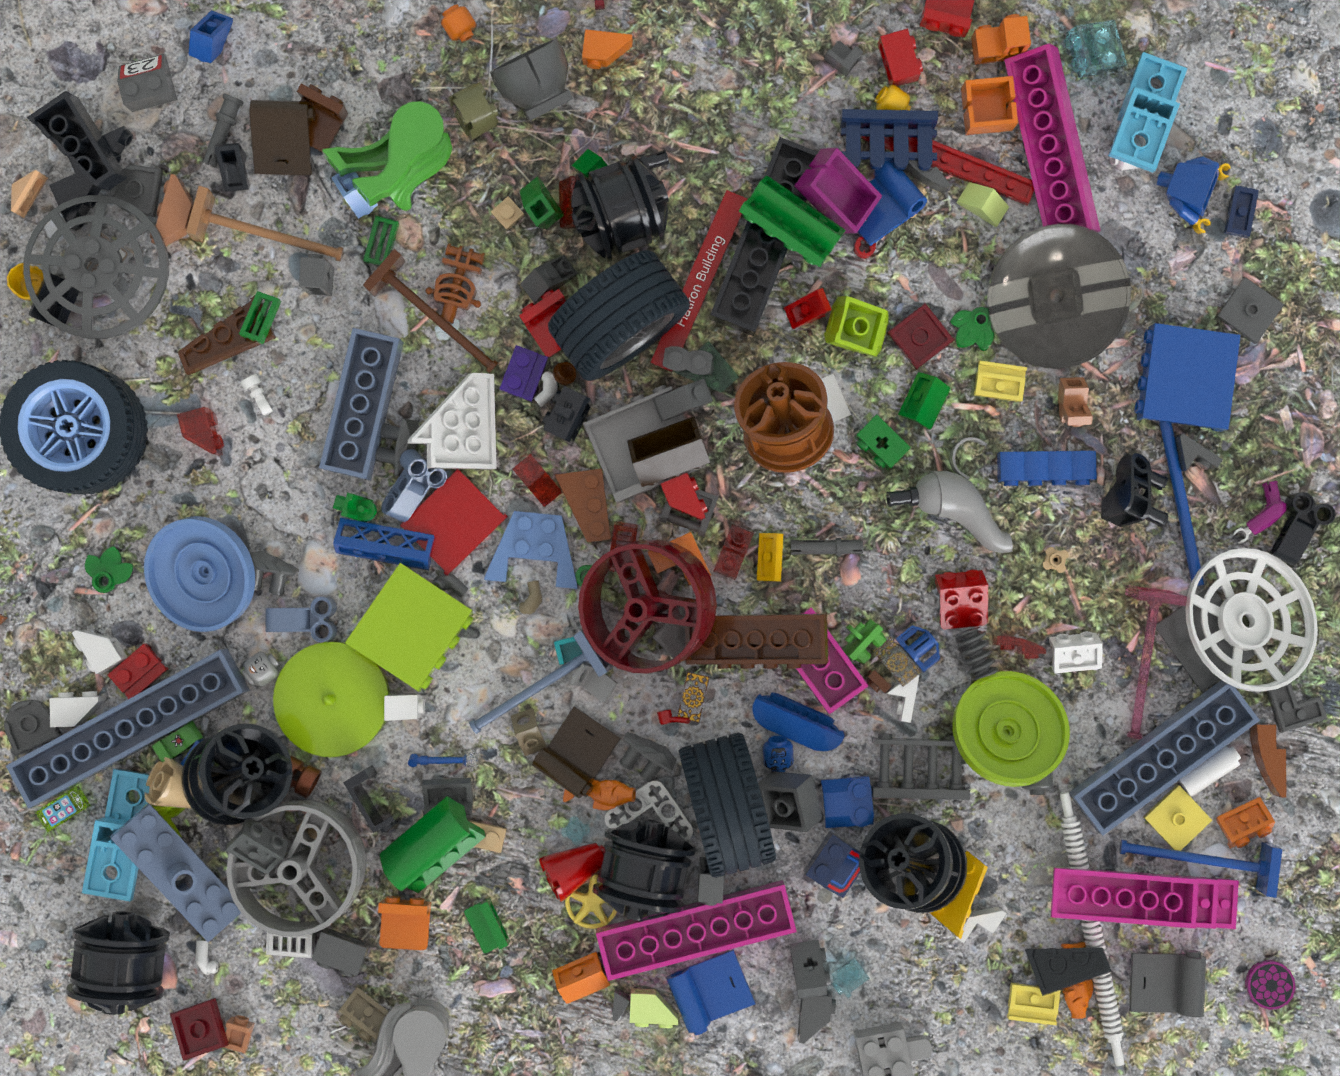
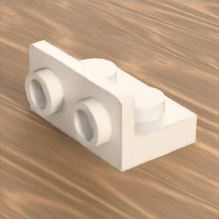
M1086 631L1075 635L1059 634L1049 637V643L1052 647V670L1054 673L1102 669V642L1097 633Z

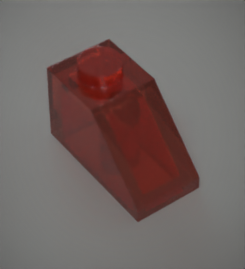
M532 454L512 468L544 507L563 493Z

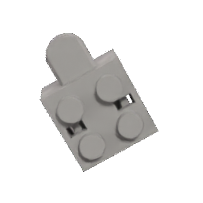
M900 1022L853 1031L862 1076H913L911 1062L927 1059L932 1053V1046L926 1036L906 1037Z

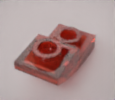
M732 524L713 572L736 580L754 533Z
M993 635V645H1000V650L1015 649L1014 645H1017V654H1024V659H1038L1039 654H1046V649L1034 642L1017 637Z

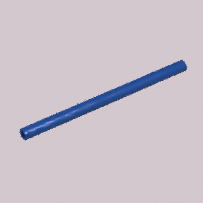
M1159 421L1192 582L1201 565L1172 423ZM1203 576L1197 586L1204 585Z

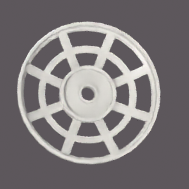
M1240 548L1216 555L1207 561L1196 573L1187 594L1185 608L1186 624L1195 651L1210 671L1222 681L1236 688L1255 692L1278 689L1298 678L1306 669L1313 656L1318 628L1317 616L1311 596L1300 577L1281 559L1267 552L1257 549ZM1242 557L1254 559L1256 563L1252 573L1234 572L1227 574L1223 560ZM1265 565H1269L1280 573L1290 584L1293 591L1281 596L1272 584L1261 577ZM1215 566L1218 579L1209 587L1203 599L1195 594L1198 582L1209 568ZM1247 580L1246 591L1234 594L1229 581ZM1258 585L1269 593L1273 598L1272 602L1267 604L1262 598L1255 595ZM1221 586L1226 599L1219 607L1210 603V600L1215 591ZM1297 599L1301 604L1304 615L1305 637L1291 634V619L1286 605ZM1193 604L1201 608V624L1205 638L1201 641L1197 637L1194 626ZM1278 609L1282 619V631L1274 629L1272 612ZM1208 612L1218 617L1220 630L1213 634L1209 630ZM1243 616H1246L1249 620V627L1243 624ZM1270 638L1279 640L1280 643L1276 651L1269 657L1262 646ZM1225 639L1233 646L1232 659L1222 652L1217 646V642ZM1288 644L1303 647L1295 665L1283 676L1275 666V663L1284 655ZM1211 647L1221 660L1231 666V678L1213 664L1204 650ZM1243 650H1254L1261 662L1256 664L1242 663ZM1266 669L1275 680L1261 685L1241 683V670L1259 671Z

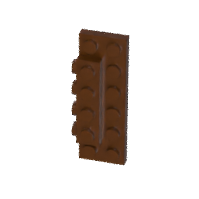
M827 614L716 615L710 635L700 649L686 659V665L717 664L718 669L732 668V664H740L741 669L755 668V664H763V668L772 669L778 668V664H787V668L795 669L801 668V664L829 663ZM685 626V645L690 641L695 629L694 627Z

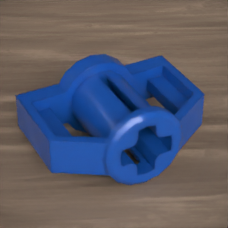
M912 625L896 638L899 645L923 673L940 660L939 643L928 630ZM917 631L924 633L909 646L905 643ZM936 646L937 652L922 663L920 658Z

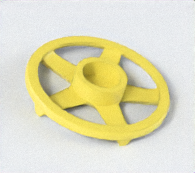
M597 874L590 878L587 893L575 891L565 899L566 910L575 924L589 929L606 926L617 913L613 909V912L607 918L601 907L606 902L593 893V885L597 883ZM570 897L583 904L576 916L570 907ZM590 912H594L601 922L588 924L582 922V920Z

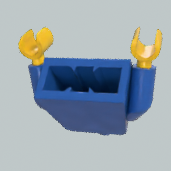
M1201 156L1187 160L1185 163H1178L1174 174L1161 171L1157 179V185L1168 188L1166 194L1170 206L1182 219L1193 225L1196 233H1206L1205 230L1201 229L1200 225L1203 223L1209 226L1211 222L1209 219H1199V217L1204 215L1217 180L1222 181L1229 177L1222 170L1228 171L1231 167L1228 163L1219 166L1218 162Z

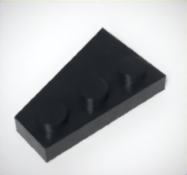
M1102 947L1025 949L1042 996L1113 972Z

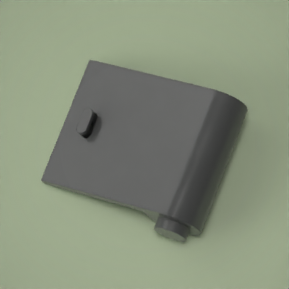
M1186 950V954L1131 953L1129 1011L1178 1013L1187 1017H1204L1206 957L1196 950Z

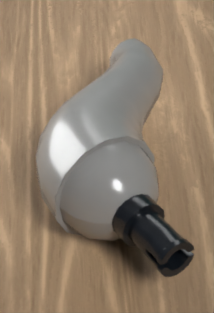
M931 471L930 474L923 476L916 483L915 487L886 493L888 507L906 504L918 506L928 514L956 521L965 527L982 546L990 551L999 553L1012 551L1013 545L1010 534L999 529L991 517L978 489L971 481L959 474L949 471Z

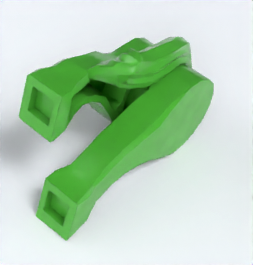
M417 101L409 102L397 110L394 114L390 130L379 141L361 148L334 147L323 149L322 152L324 158L340 177L352 172L383 170L376 176L352 179L353 187L370 207L382 198L390 196L399 208L408 211L412 207L411 195L414 189L445 166L451 155L452 145L448 133H444L443 119L438 110L430 104Z

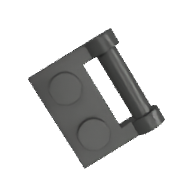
M702 490L695 491L698 500L703 498L708 512L704 513L706 518L702 520V523L670 513L671 508L667 500L659 521L673 523L698 532L697 535L704 537L718 496Z

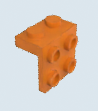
M386 896V899L383 898L378 905V913H382L380 946L392 949L426 950L429 940L431 902L417 897L410 898V900H400L399 896Z

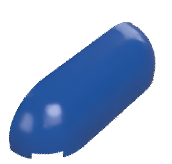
M771 692L770 696L759 694L753 703V716L762 727L810 749L830 751L837 748L844 739V731H839L833 724L835 721L833 718L774 692Z

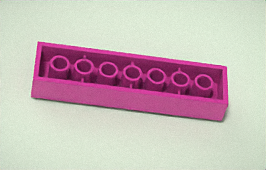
M783 880L723 895V904L717 903L714 906H709L702 902H695L684 905L682 912L672 913L664 917L651 920L647 918L645 921L630 919L597 928L596 936L607 980L610 981L788 935L797 931Z

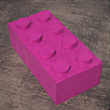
M809 607L808 609H806L805 611H803L801 614H816V613H815V611L812 609V607ZM827 629L829 663L801 664V668L795 669L825 711L830 715L867 688L868 684Z

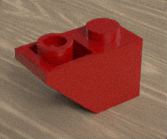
M688 473L660 483L670 508L699 520L706 518L704 513L708 512L703 498L698 500L695 491L699 490L694 476L689 478Z

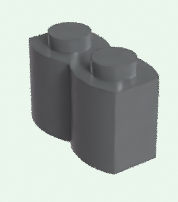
M677 346L665 348L664 367L678 372L690 371L697 375L713 374L715 356L702 350L688 351Z

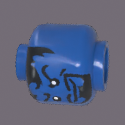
M772 736L763 744V764L766 768L776 772H785L786 769L793 765V744L786 737Z

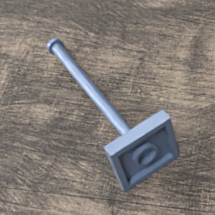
M581 630L573 637L582 649V654L481 718L471 720L469 722L470 727L478 734L481 732V728L578 668L582 663H590L599 677L611 670L613 665L606 662L594 651L586 639L583 630Z

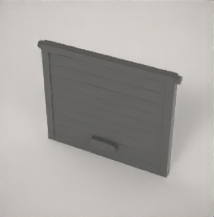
M1209 587L1199 593L1198 596L1204 599ZM1215 591L1210 603L1220 607L1223 601ZM1185 603L1161 621H1155L1153 625L1196 686L1204 693L1207 688L1219 681L1220 678L1210 671L1195 651L1186 624ZM1193 604L1194 626L1197 637L1201 641L1205 638L1201 624V608ZM1208 612L1209 630L1213 634L1220 630L1218 617ZM1225 639L1217 642L1216 644L1222 652L1232 659L1233 646ZM1211 647L1204 650L1208 658L1220 671L1226 675L1231 672V666L1221 660ZM1243 650L1242 663L1256 655L1254 650Z

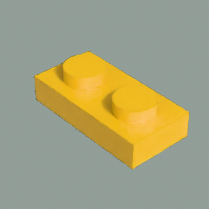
M759 533L757 581L781 582L783 534Z

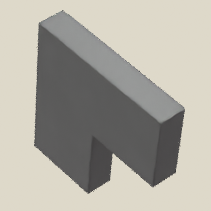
M1291 683L1278 689L1266 691L1280 733L1328 719L1321 696L1317 695L1297 701Z

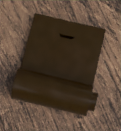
M251 100L249 115L254 174L312 175L309 126L311 121H315V107L311 106L310 101Z
M574 706L550 744L543 747L536 755L532 766L577 798L587 797L594 787L592 782L621 738Z

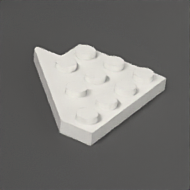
M468 374L408 439V443L427 444V468L497 469L494 374Z

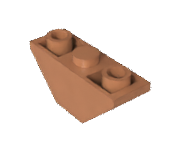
M171 174L170 179L165 182V196L163 202L157 208L158 219L155 225L161 233L166 246L187 235L186 230L194 204L183 181L174 174ZM150 234V238L152 239V240H151V243H153V244L155 245V242H154V240H153V237H152V235Z

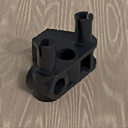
M1142 454L1124 455L1117 465L1116 482L1101 502V518L1119 527L1135 524L1143 520L1163 527L1167 523L1169 516L1168 513L1152 507L1151 486L1157 490H1162L1167 485L1168 478L1152 471L1149 461ZM1141 488L1145 489L1143 495L1139 494Z

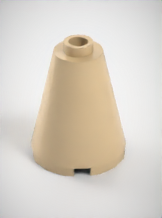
M167 757L164 758V762L158 761L151 770L146 782V786L150 787L149 794L145 793L146 802L154 806L191 808L182 788L183 766Z

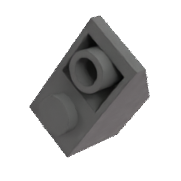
M565 255L534 268L520 285L535 303L542 300L541 297L546 292L552 289L555 292L578 273Z

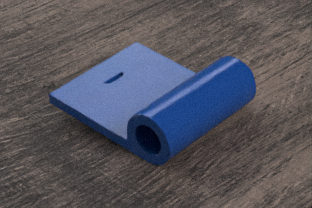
M885 160L883 167L880 170L874 171L875 178L869 181L882 195V198L858 230V233L869 246L917 214L927 203V198L903 170H897L894 167L893 160Z
M734 949L676 971L666 978L688 1033H694V1035L706 1032L708 1030L707 1026L710 1025L711 1021L756 1004Z

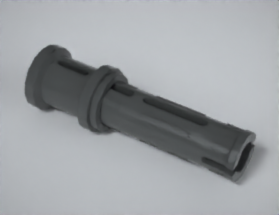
M223 94L222 96L224 99L220 111L215 115L218 121L202 160L203 163L207 165L210 163L215 168H217L218 161L214 146L225 144L231 126L236 125L237 121L235 118L239 107L243 106L244 103L242 100L228 94Z

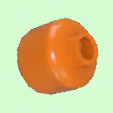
M456 4L442 13L441 24L451 40H461L463 43L474 36L472 31L476 28V22L465 6L459 7Z

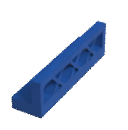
M340 518L333 545L335 553L396 565L401 563L407 567L429 571L431 565L430 554L435 537L430 534ZM344 526L353 527L358 532L352 537L342 536ZM375 531L380 534L381 538L372 542L368 541L364 535ZM396 535L401 536L405 542L399 546H393L388 539ZM418 540L428 541L425 551L415 550L412 543Z

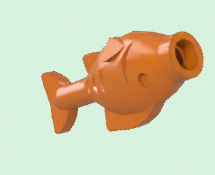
M594 780L592 782L594 787L588 795L594 800V809L610 810L628 802H634L636 799V789L617 780ZM565 789L563 802H568L575 796Z
M1085 942L1061 944V947L1085 948L1086 944ZM1092 979L1062 991L1071 1012V1018H1086V1010L1093 993Z

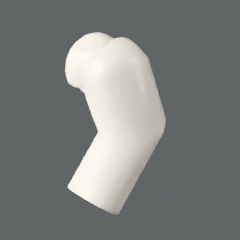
M550 371L542 374L543 391L534 397V400L540 407L550 401L558 390V382Z

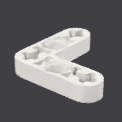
M659 780L647 782L636 790V798L641 800L642 807L638 811H632L628 803L624 804L626 812L631 816L629 818L626 817V814L621 816L619 819L620 824L609 821L612 812L617 815L623 811L620 806L608 810L605 814L606 825L609 828H617L622 824L631 822L653 807L662 822L665 823V826L670 827L675 832L678 831L676 824L673 823L670 826L668 822L674 821L681 815L682 819H679L678 822L682 827L687 826L688 829L686 830V836L679 835L686 841L693 834V827L665 785ZM650 786H660L661 789L659 790V794L662 797V799L665 795H667L669 799L663 800L658 806H656L655 802H658L659 800L656 797V795H649V792L651 791ZM671 804L675 807V814L672 817H665L662 814L661 809L664 805Z

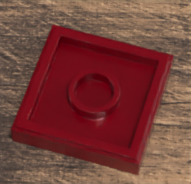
M926 303L887 332L916 370L954 341L953 337Z
M216 998L170 1013L183 1061L229 1045Z

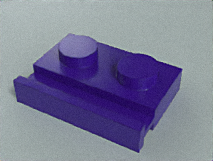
M516 345L499 390L533 402L549 358Z

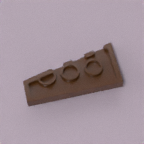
M255 295L243 307L239 306L232 311L233 314L213 325L214 328L205 335L201 334L178 351L187 375L196 373L261 345L257 341L254 342L239 335ZM261 302L260 307H259V309H258V311H257V314H256V316H255V318H254V321H253L252 326H251V328H250V330H249V333L252 332V330H253V328H254V325H255V323H256V321H257V320H256V319H257V316H258L259 312L261 311V309H262V307H263V303H262V302ZM272 326L264 343L276 338Z

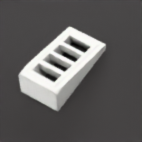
M267 932L266 955L301 958L313 957L316 932L293 937L296 938V949H292V937H287V949H283V937L285 936ZM274 936H278V949H273ZM301 938H305V949H301Z

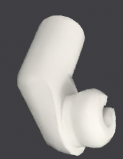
M196 941L195 962L205 975L217 973L218 962L210 961L208 958L209 942Z

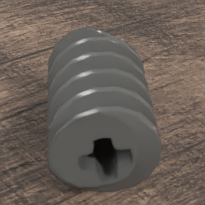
M980 627L955 635V638H963L958 647H966L967 649L961 653V656L969 657V660L964 665L972 666V669L967 672L968 675H975V678L972 680L987 677L998 672L997 667H990L995 662V659L987 658L992 653V649L984 648L989 644V640L981 639L986 635V631L978 630Z

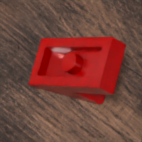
M823 288L817 289L784 307L792 329L826 316L825 313L832 310Z

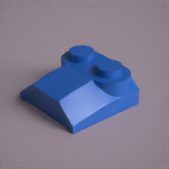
M869 776L821 780L825 828L874 825L872 789Z

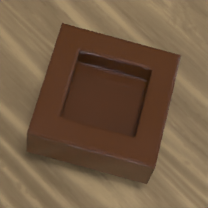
M871 669L865 675L869 679L867 684L876 693L879 690L886 693L892 687L874 669Z

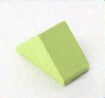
M972 182L968 183L956 202L994 227L998 226L1009 208L1007 203L993 188Z

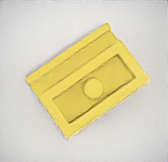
M980 360L978 362L974 396L1022 402L1027 367Z
M1011 982L1008 1020L1057 1026L1056 1018L1058 1015L1060 991L1042 996L1039 986Z

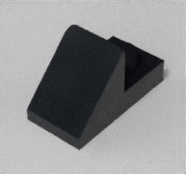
M239 143L215 145V153L225 192L249 190L250 184L245 167L247 155Z

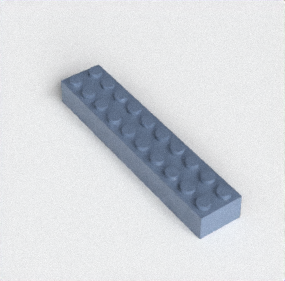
M220 649L6 765L29 809L50 800L179 730L188 723L249 692L250 689L229 650Z

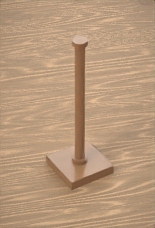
M198 186L186 233L193 241L203 243L207 226L210 223L331 256L336 261H341L344 252L343 247H338L337 249L212 213L215 201L214 195L208 188Z

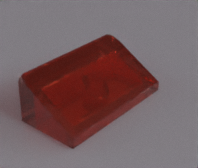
M570 176L559 182V207L564 213V216L560 219L561 229L575 228L571 218V213H573L571 207L572 196L576 182L575 176Z

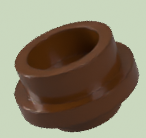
M561 362L554 367L553 376L559 384L570 385L576 379V369L569 362Z

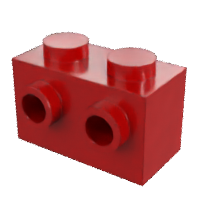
M908 28L880 36L877 44L889 85H896L898 87L918 81L921 72H923L921 59L916 58L914 51L916 49L915 38L913 35L910 36Z

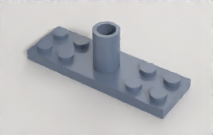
M148 803L110 836L112 841L207 942L211 941L241 914L232 899L229 889L151 804ZM186 874L182 880H176L178 876Z

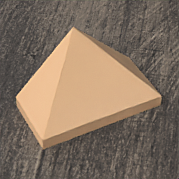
M34 170L14 182L11 192V211L25 218L48 177Z

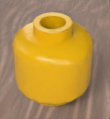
M896 85L884 86L875 98V103H877L876 110L911 109L909 105L910 95Z

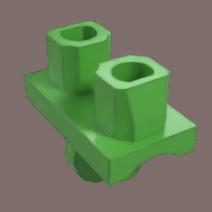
M871 619L865 625L860 622L855 628L848 624L846 629L850 634L844 639L848 643L842 650L853 661L856 660L865 664L871 656L866 647L872 643L878 648L887 640L881 632L883 628Z

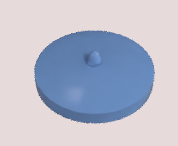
M200 516L182 518L163 527L153 537L146 551L144 576L147 589L158 609L175 624L192 631H214L237 620L248 608L255 589L253 561L243 541L223 523Z

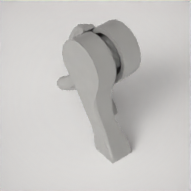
M429 999L395 1005L383 1018L372 1058L367 1065L355 1071V1076H399L402 1071L404 1076H432L435 1063L451 1033L452 1022L449 1012L442 1004Z

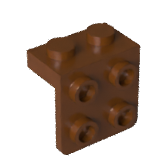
M301 83L296 91L301 97L300 101H310L311 106L315 107L316 112L315 121H311L309 126L310 146L322 152L323 149L331 147L348 112L343 106L344 102L333 95L328 98L322 94L323 91L312 84L307 87Z

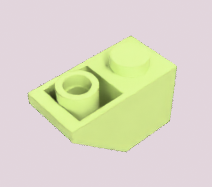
M631 988L630 1023H634L637 1027L659 1024L660 1028H672L673 1025H678V1014L656 989Z

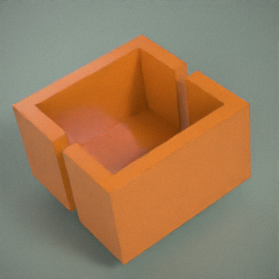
M1013 76L965 80L961 87L963 110L966 109L963 114L965 135L1013 131L1018 124L1016 102H1012L1015 98Z

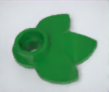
M977 307L972 311L961 310L950 320L952 325L959 328L956 335L957 347H968L976 343L982 351H986L992 344L994 332L991 328L992 324L988 308ZM982 314L986 317L984 323L977 322L976 318L978 315Z
M112 546L100 558L88 555L85 561V570L92 577L93 588L100 593H108L115 588L116 584L125 583L130 578L133 572V564L122 563L119 550ZM104 577L108 578V584L106 586L102 584V579Z

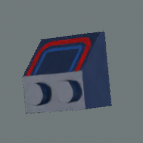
M829 831L803 871L806 876L825 889L844 898L860 874V851Z

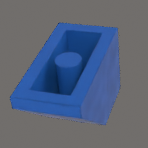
M211 10L190 30L189 56L197 58L201 62L212 63L222 52L233 23V18Z

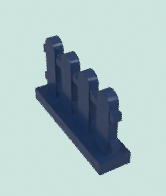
M842 109L840 128L841 136H845V151L841 152L856 168L859 167L861 159L869 160L870 167L874 170H880L885 160H893V165L897 170L906 169L909 160H917L918 168L922 171H927L931 168L933 161L937 160V153H932V138L937 136L935 127L938 121V111ZM861 137H869V151H861ZM884 137H893V152H885ZM908 137L917 138V152H909Z

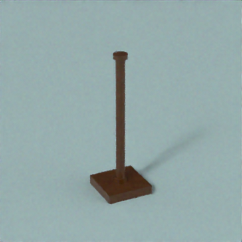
M394 249L363 284L365 289L375 297L385 285L390 284L487 368L486 371L490 374L499 363L496 360L492 361L396 277V272L406 261Z

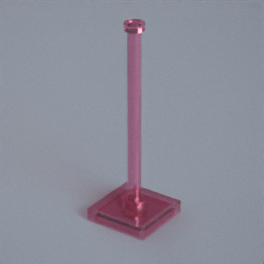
M1126 585V595L1137 600L1147 601V604H1149L1131 729L1127 733V737L1142 739L1140 730L1159 606H1162V603L1186 606L1187 596L1171 590Z

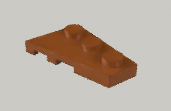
M602 469L555 474L587 543L611 540Z

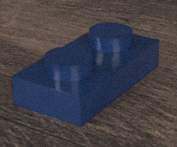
M1237 185L1233 187L1224 234L1244 238L1250 237L1259 190Z

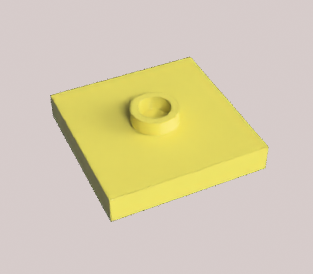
M1178 784L1143 816L1173 850L1181 851L1212 821Z

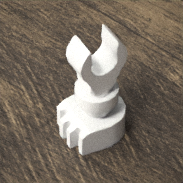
M254 374L242 380L240 384L245 392L250 390V397L255 399L261 412L266 416L273 412L263 395V388L258 386L262 383L257 374Z

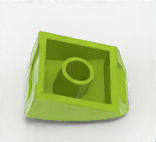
M849 296L838 297L831 306L832 310L826 332L824 333L825 342L876 357L882 349L888 327V310Z

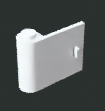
M1225 746L1181 778L1179 782L1188 795L1192 797L1240 765L1238 760L1241 757L1233 746L1230 748Z

